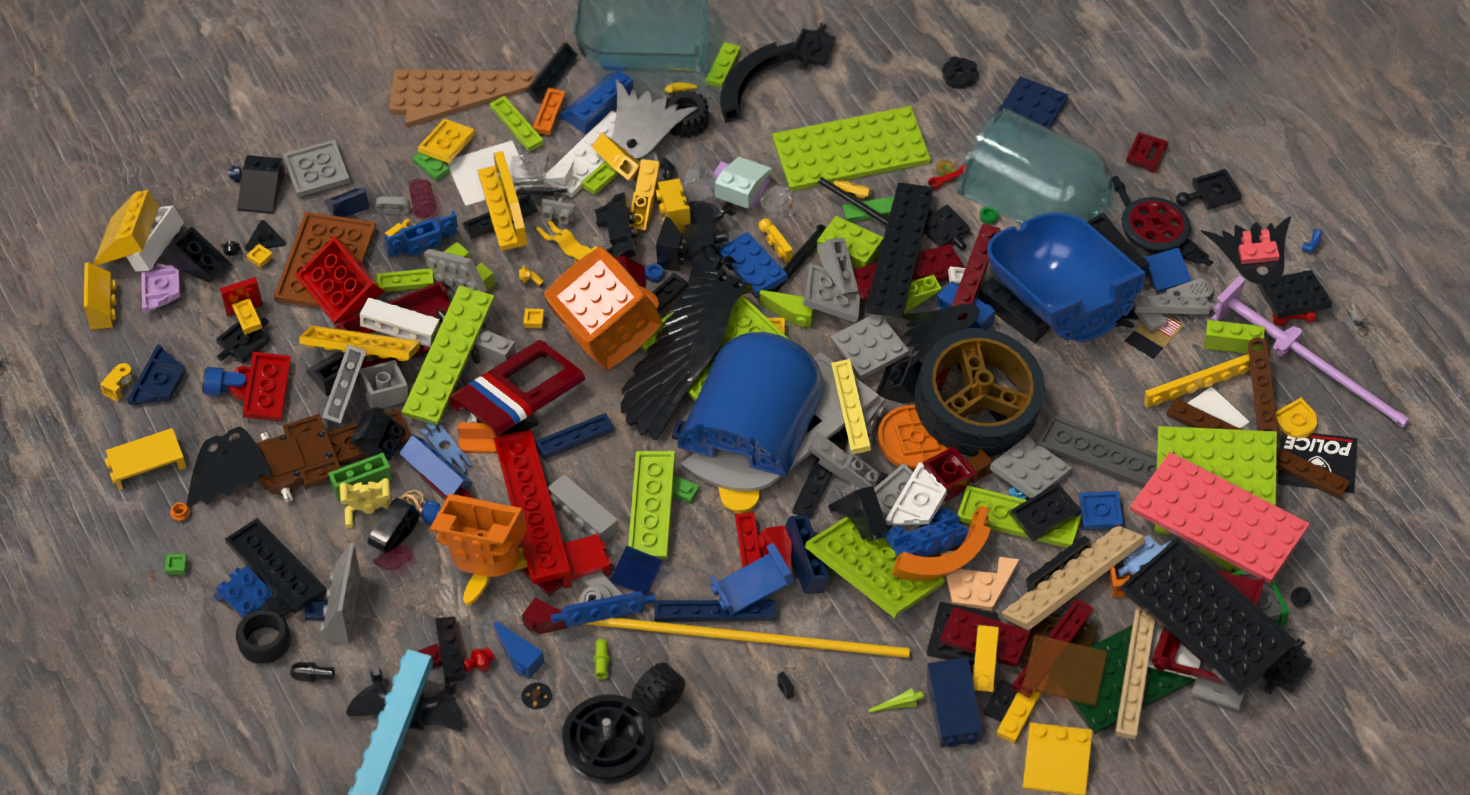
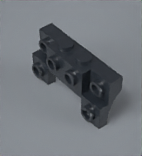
M625 192L614 195L607 204L594 209L597 217V226L608 225L609 240L612 247L606 251L613 257L626 256L629 258L636 255L635 245H637L636 237H638V232L634 226V223H636L635 215L633 212L630 213L629 199Z

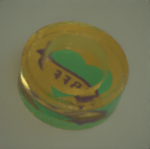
M942 160L936 165L938 176L943 177L947 173L954 172V164L951 161Z

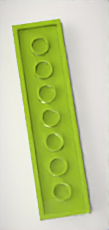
M459 285L402 409V415L439 425L449 403V395L454 392L493 305L494 295L478 290L473 291L471 288Z

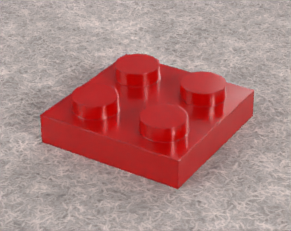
M256 277L219 288L227 317L236 315L232 305L250 298L254 309L263 305Z

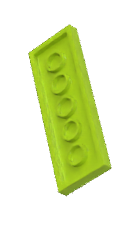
M636 451L628 559H668L675 451Z
M967 485L957 514L960 522L971 524L974 511L982 505L989 508L987 512L989 519L986 527L1030 539L1010 516L1011 509L1027 500ZM1082 514L1036 541L1068 548L1075 540Z

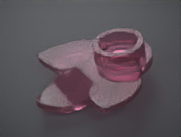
M398 546L394 550L373 559V563L379 567H385L386 570H394L412 559V551L407 546Z

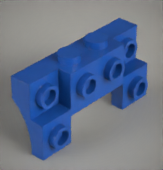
M454 210L451 211L452 215L440 218V216H437V223L432 218L400 229L399 234L390 237L387 234L384 235L385 243L383 245L388 258L404 252L410 257L443 245V238L457 234L458 222Z
M946 508L936 512L932 519L934 522L932 524L907 532L900 526H895L883 533V539L890 544L897 557L903 552L920 557H929L961 545L969 529L959 523V516Z

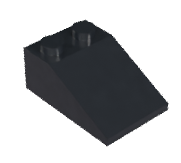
M246 156L242 171L238 211L274 213L285 175L282 158Z
M190 227L172 241L162 255L175 269L208 283H211L232 266V263L193 227Z

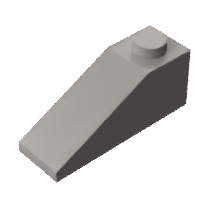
M845 238L829 239L818 245L817 249L821 264L841 294L858 292Z

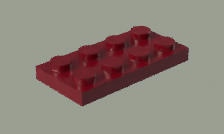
M953 607L940 638L941 644L976 654L978 625L999 627L996 661L1012 667H1018L1030 637V631Z

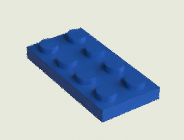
M748 232L720 247L718 255L724 258L730 255L737 263L731 264L734 267L733 271L744 283L749 282L752 284L751 291L757 297L760 296V290L769 291L788 280L787 273Z

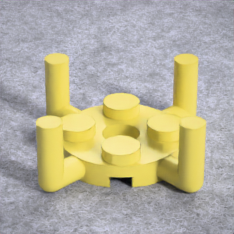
M384 478L379 483L368 482V485H362V482L353 486L345 482L340 484L341 504H348L345 508L346 528L353 527V511L356 509L366 514H371L380 507L388 508L391 503L387 501L391 498L389 479Z

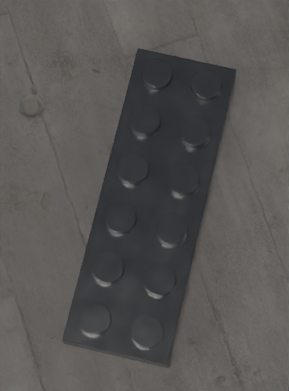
M258 518L225 538L226 544L294 614L327 593L326 587Z

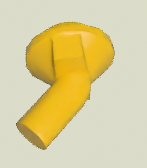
M523 265V269H519V280H523V284H525L531 278L540 286L544 281L535 272L530 271Z

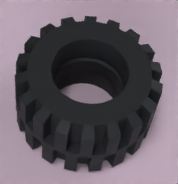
M685 90V92L678 91L677 94L673 93L671 97L667 98L665 109L676 104L678 106L675 111L698 107L678 122L669 131L670 133L673 132L674 136L679 135L680 138H691V136H699V133L702 134L704 129H707L709 106L703 95L697 94L695 91L689 92V90Z
M658 663L641 676L634 687L631 699L644 708L649 717L657 718L669 711L679 700L684 691L685 679L667 663Z

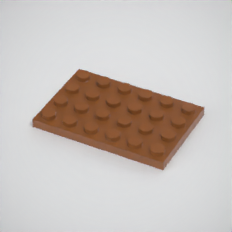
M305 211L274 294V301L321 308L295 275L334 236L346 243L360 262L364 264L377 227L376 222Z

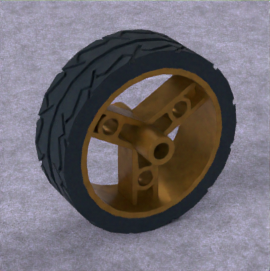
M968 328L956 331V333H950L932 346L933 349L928 351L923 360L916 383L914 400L915 409L922 425L940 444L943 443L947 448L954 446L961 454L970 456L973 454L976 456L978 455V450L982 449L988 456L1002 454L1003 451L1007 452L1025 438L1026 435L1030 434L1043 404L1045 383L1039 363H1037L1035 357L1024 345L1002 332L990 329L985 330L983 328ZM960 363L965 388L944 402L938 391L936 378L948 367ZM985 364L991 365L1006 374L1014 382L1018 391L993 383L994 376L991 371L985 368ZM986 408L1010 418L1000 422L980 423L968 420L965 417L969 414L978 415Z

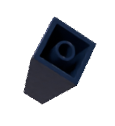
M968 657L927 663L926 685L940 746L955 747L960 744H975L981 741L982 727Z

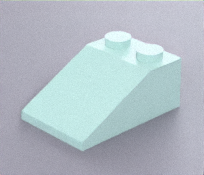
M737 157L722 170L715 181V197L748 209L772 171V168Z

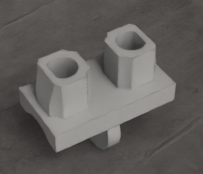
M562 197L558 201L543 199L542 219L544 221H550L552 218L559 219V222L562 224H568L569 221L574 222L575 204L565 203Z

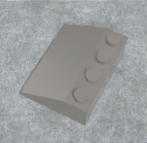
M354 543L348 545L335 563L334 571L330 573V583L332 584L331 588L327 589L328 605L324 606L325 622H321L320 632L324 635L325 642L349 643L361 580Z

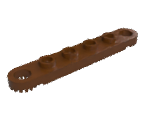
M1256 337L1250 340L1248 353L1257 431L1277 432L1278 438L1268 345L1263 338ZM1258 343L1263 346V349L1255 351L1252 348L1253 345Z

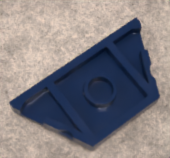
M157 344L127 399L128 405L171 400L186 372L185 366L176 361L170 353L165 352L161 345Z

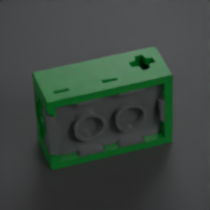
M1244 570L1231 573L1239 576L1260 580L1259 578ZM1274 580L1271 584L1264 582L1256 606L1279 626L1287 625L1289 610Z

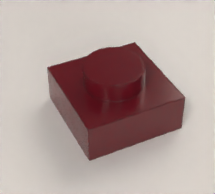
M438 644L418 650L419 653L431 656L433 660L432 668L442 665Z

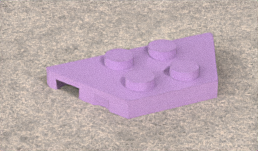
M157 263L151 270L141 271L143 314L180 298V272L178 269H175L173 266Z

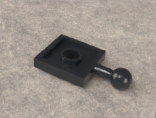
M1223 169L1193 178L1192 185L1196 192L1190 194L1181 192L1176 196V202L1181 207L1187 206L1192 200L1201 198L1208 210L1241 200L1242 194L1228 171ZM1217 187L1218 189H1221V190H1220V191H1215V190H1213L1212 188Z

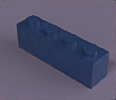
M790 516L785 527L792 541L791 557L803 592L822 593L830 577L825 563L805 548L806 542L815 537L809 517Z

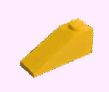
M978 625L973 676L974 690L993 692L999 627Z

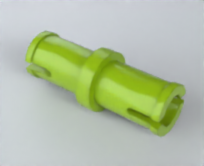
M598 639L595 641L596 655H594L593 662L595 663V677L603 680L608 677V641Z

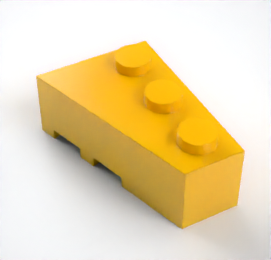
M680 179L658 182V190H655L657 201H661L659 210L661 215L664 214L662 221L664 222L665 216L669 217L679 231L685 233L686 225H690L689 205H686L687 200L686 196L683 195L684 191Z

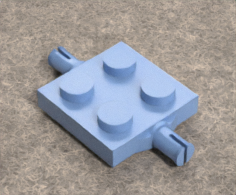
M1149 535L1145 536L1146 542L1121 560L1124 566L1115 571L1116 575L1119 578L1127 573L1134 575L1139 571L1140 565L1148 563L1169 545L1171 541L1159 545Z

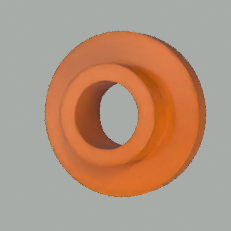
M178 502L172 506L170 515L175 521H183L189 517L190 509L186 504Z

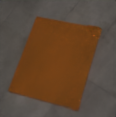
M1035 635L1022 688L1095 705L1107 652Z

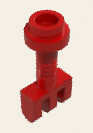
M1315 311L1277 319L1273 312V323L1286 325V319H1307V323H1311V321H1315Z

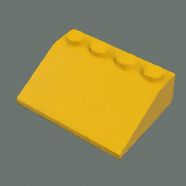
M149 190L137 191L132 194L110 218L94 260L95 266L143 251L159 208L158 203Z

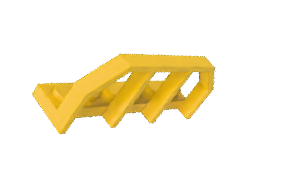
M494 152L495 166L478 169L477 171L500 251L528 244L518 198L504 152ZM497 173L500 174L501 184H500V181H499V178H498V174H497Z

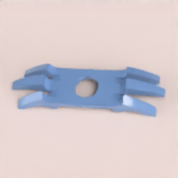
M424 422L433 436H430L429 431L423 428L419 432L425 436L428 442L452 465L451 460H453L463 473L466 472V468L460 457L469 468L472 467L464 451L460 450L441 423L437 426ZM443 442L451 444L450 448L446 450L441 449L439 446Z

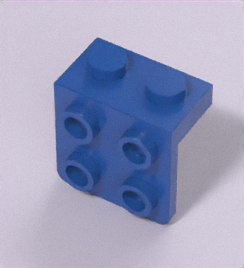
M246 565L242 569L237 567L229 575L231 579L227 583L225 581L221 582L215 588L217 592L213 595L218 602L224 598L244 618L247 614L258 610L265 603V600L272 596V591Z

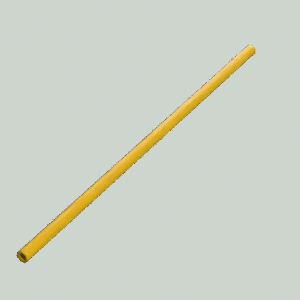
M610 618L584 624L909 658L910 648L624 618Z

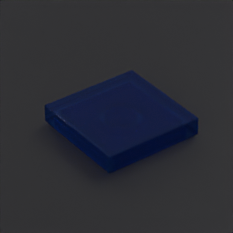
M626 545L610 582L632 592L641 591L643 596H648L663 560Z

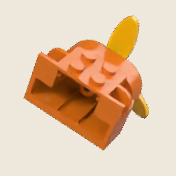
M453 494L448 495L432 523L430 531L437 532L436 537L439 544L448 546L452 562L458 569L473 573L463 596L464 604L470 606L484 592L491 577L503 576L509 572L527 567L523 549L519 548L527 532L522 508Z

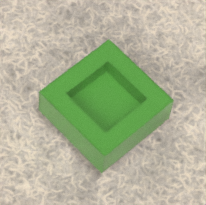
M166 554L165 574L185 575L187 555Z

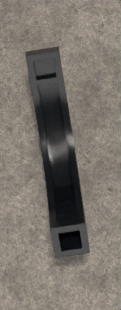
M776 42L763 46L747 55L731 70L723 84L720 95V106L725 123L742 118L741 100L743 94L757 76L774 66L799 59L794 42L778 47Z

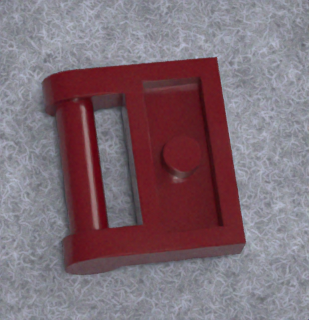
M1138 132L1126 157V163L1143 167L1151 173H1156L1159 168L1158 163L1163 152L1167 150L1169 143L1166 140ZM1155 146L1157 150L1152 161L1147 160L1152 147Z

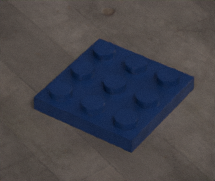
M1020 76L998 109L997 117L1046 135L1067 102L1069 94Z

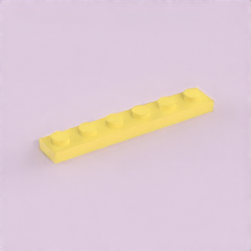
M847 359L831 363L852 455L871 451L851 361Z

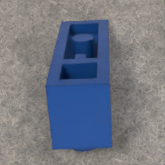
M496 621L493 624L495 635L514 671L518 675H524L530 679L544 663L543 651Z

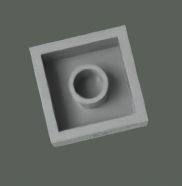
M395 360L359 370L360 387L371 409L375 407L381 409L407 401L408 385Z

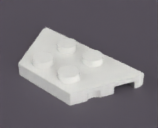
M919 462L885 519L886 524H930L947 495V489L941 483H938L933 474H929L924 465Z

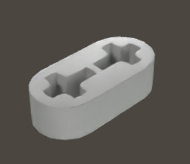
M381 196L376 199L375 210L379 213L403 215L409 212L410 201L407 198Z

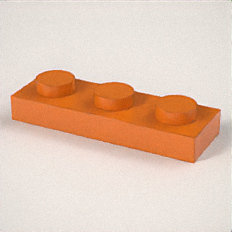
M548 88L533 125L537 133L551 135L566 97L565 91Z

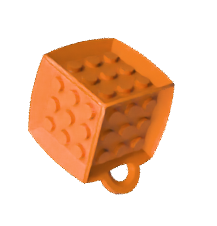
M598 247L572 265L544 293L545 300L552 312L565 325L582 349L604 370L611 369L635 352L662 325V320L657 310L659 306L657 297L648 289L639 286L627 270L603 247Z

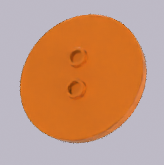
M906 405L893 409L885 415L879 425L877 433L879 448L882 454L897 467L904 463L914 472L919 462L923 463L949 449L943 443L940 444L927 432L918 417L915 405Z

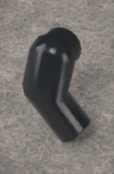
M665 157L662 158L660 166L665 169L663 177L666 180H671L676 175V167Z

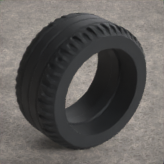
M262 609L247 614L242 618L236 629V640L239 650L247 660L253 663L268 664L272 661L274 662L280 659L290 646L291 635L288 624L281 614L273 610ZM261 628H273L279 632L277 638L267 645L258 646L247 641L254 631Z

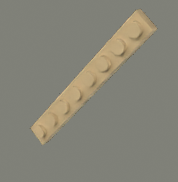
M1137 604L1115 736L1134 740L1137 736L1155 622Z

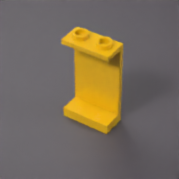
M173 428L107 449L106 454L108 458L104 459L107 469H112L113 471L109 474L112 483H117L119 491L123 489L120 480L176 462L179 470L186 468Z

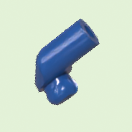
M1313 229L1311 242H1304L1302 251L1308 252V254L1313 253L1320 245L1323 231Z

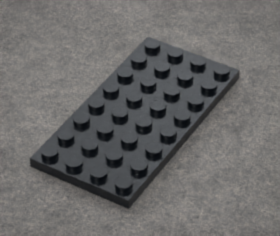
M1178 537L1120 587V590L1239 696L1297 645V641Z

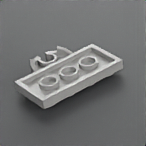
M432 249L424 252L427 259L426 262L435 274V280L450 286L454 293H456L459 285L471 288L473 291L485 292L487 290L472 259Z

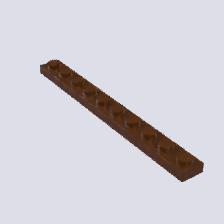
M1177 398L1168 409L1166 415L1190 428L1242 430ZM1277 446L1276 469L1341 500L1350 485L1349 480Z

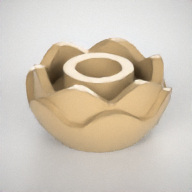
M411 490L404 493L414 496L421 508H423L425 498L422 492ZM405 497L402 499L414 505L417 512L419 511L415 502H412L413 500L411 498Z

